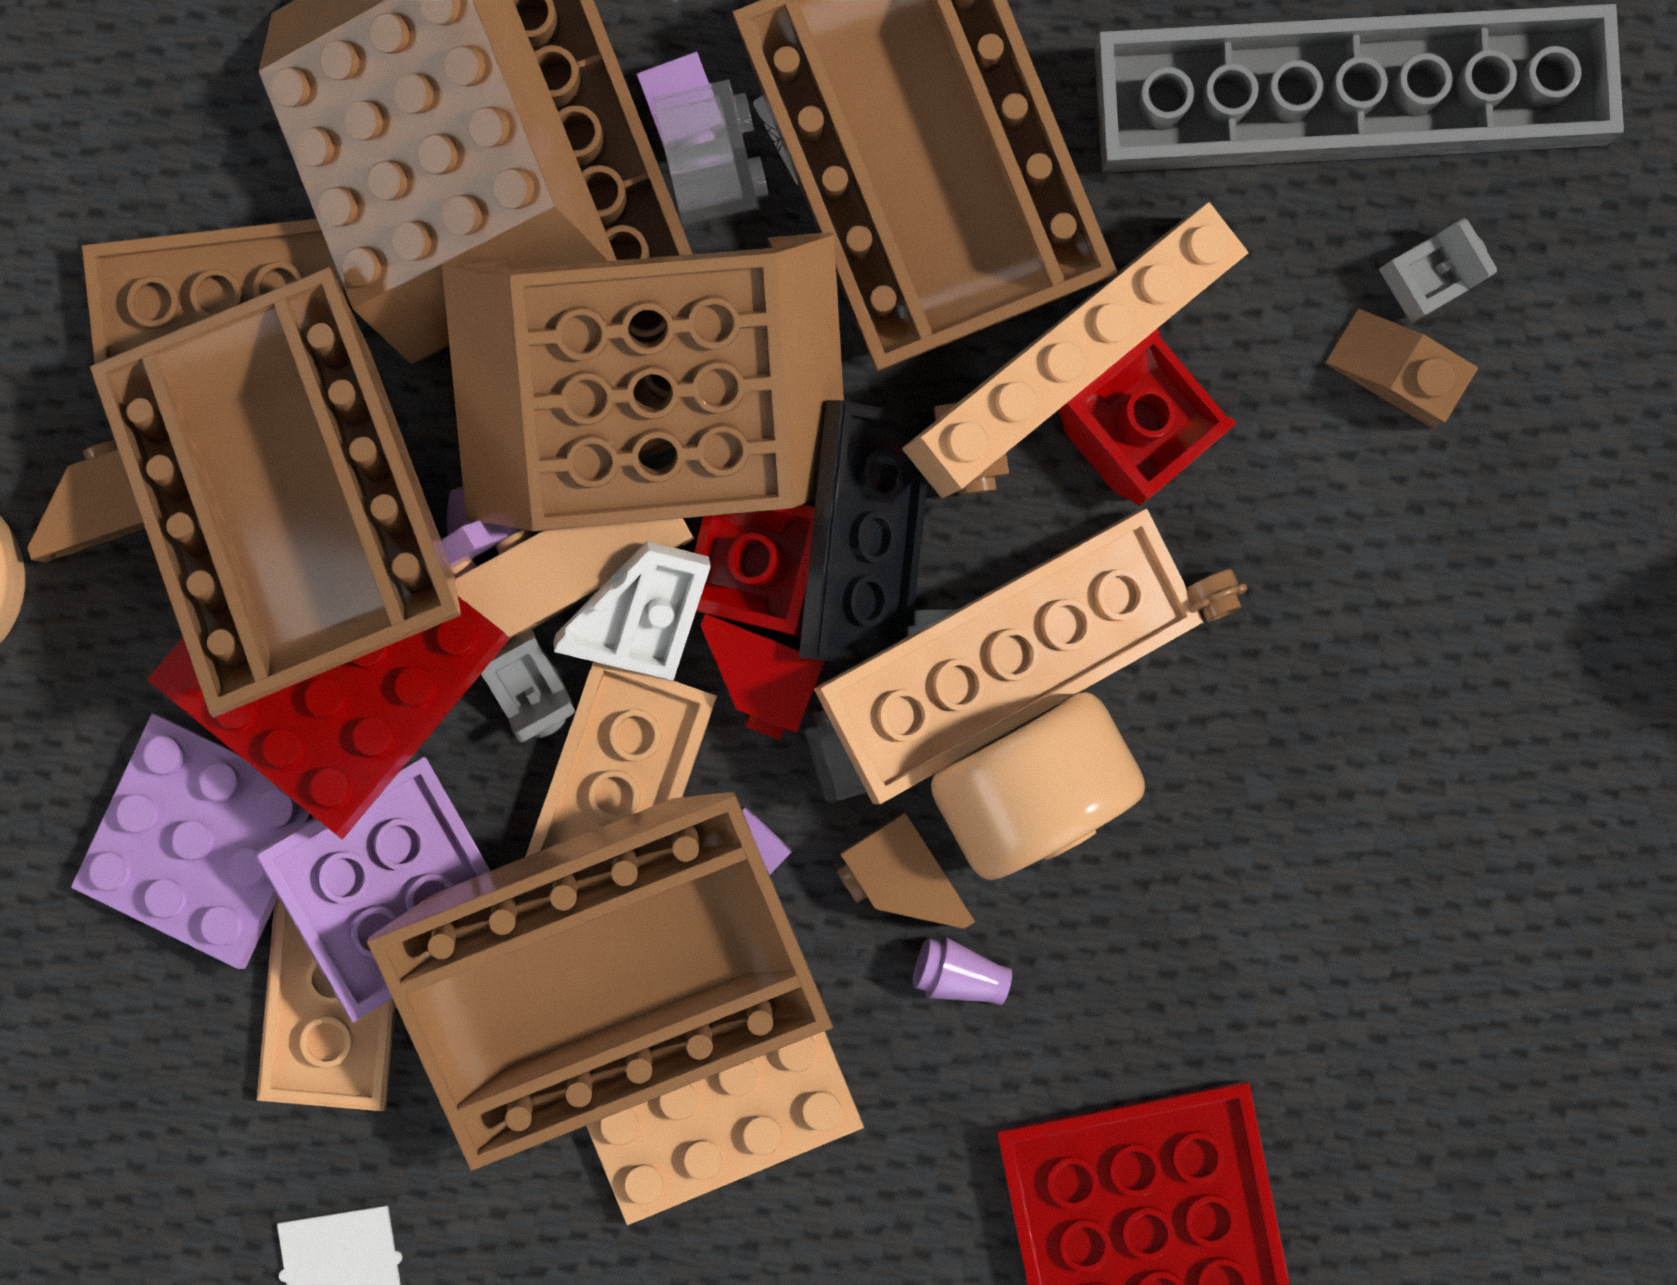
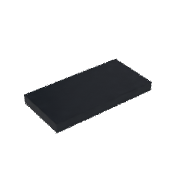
M826 400L799 658L858 665L908 637V627L913 626L928 481L902 448L934 423V418L844 400Z

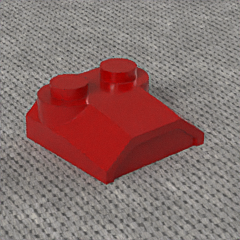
M1158 329L1154 330L1058 410L1066 435L1115 493L1139 506L1150 499L1237 424L1232 417L1228 418L1161 339L1159 336L1161 333Z
M802 504L790 509L703 516L694 553L708 556L711 567L696 612L769 629L781 634L801 637L815 507Z

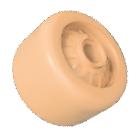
M1084 692L1064 700L938 771L932 777L931 791L935 803L973 870L982 878L995 880L1017 872L1043 858L1049 860L1087 840L1097 833L1096 829L1134 806L1144 795L1145 782L1138 764L1107 708L1095 695Z

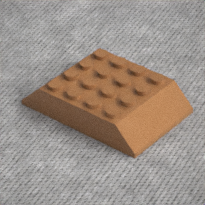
M294 0L272 13L259 66L262 82L352 309L409 363L420 362L450 347L442 264L508 259L509 269L617 261L513 0Z
M760 0L733 11V16L758 86L818 233L833 232L836 278L877 371L1118 275L1007 0Z
M330 267L90 366L209 714L213 718L461 616L454 573L371 351Z
M735 792L672 798L434 893L368 937L367 940L471 1171L833 1028L829 1014Z

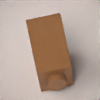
M1357 309L1325 364L1432 429L1446 422L1478 370L1477 366L1426 335L1361 309Z
M115 440L85 449L83 451L85 460L67 467L27 547L31 560L45 563L145 529Z
M905 812L840 853L847 865L839 869L837 873L856 903L868 897L877 910L963 929L975 922Z

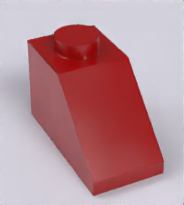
M705 614L700 626L736 709L749 714L745 727L778 740L781 739L784 729L797 733L825 661L799 658L798 650Z

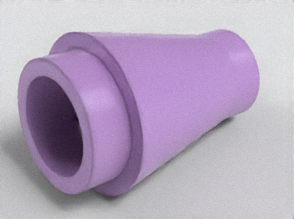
M945 936L940 941L929 938L925 940L919 952L913 975V987L926 991L927 998L990 1002L997 1005H1002L1005 1002L1012 981L1011 968L1000 966Z

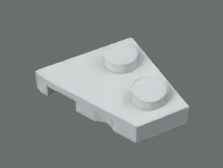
M646 541L556 633L553 641L554 651L673 681L711 567L709 557Z

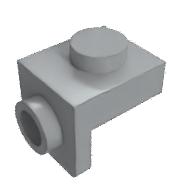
M1463 218L1436 236L1393 259L1381 267L1379 271L1412 324L1497 272V268L1489 256L1483 241L1477 236L1469 221Z
M531 628L510 639L481 673L509 719L512 731L520 743L532 737L542 738L554 733L565 723L566 718L575 712L565 685Z

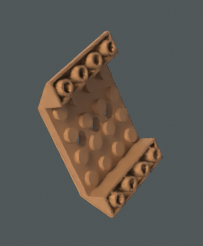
M833 232L768 237V248L545 267L509 269L508 259L442 264L467 520H480V522L528 531H542L790 509L816 499L826 400H844ZM654 310L660 313L666 320L665 331L657 340L648 343L640 342L634 339L628 332L629 322L640 311ZM650 374L660 375L671 384L668 398L656 406L643 405L633 395L637 382ZM651 439H665L676 448L675 457L668 466L661 469H651L640 462L638 458L639 451L643 444Z

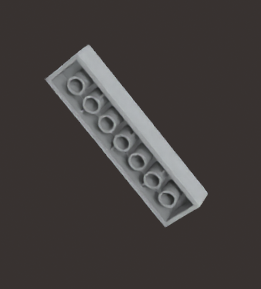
M1616 4L1106 31L1099 33L1094 47L1101 173L1607 146L1624 133Z

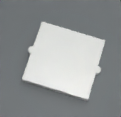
M388 1205L277 1223L284 1269L279 1273V1279L282 1282H286V1285H401L397 1264L402 1261L403 1256L400 1251H395Z

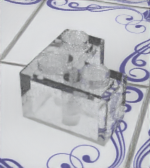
M724 80L653 97L684 233L758 216V201L768 199V189L760 156L748 159L742 133L754 131L745 92L733 95L730 80Z

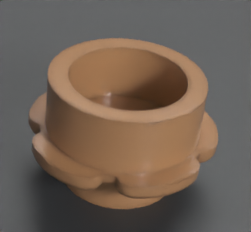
M1232 569L1211 575L1187 588L1193 603L1189 610L1191 613L1198 611L1200 614L1203 613L1207 623L1218 620L1242 607L1237 596L1245 593L1247 586L1246 584H1238Z

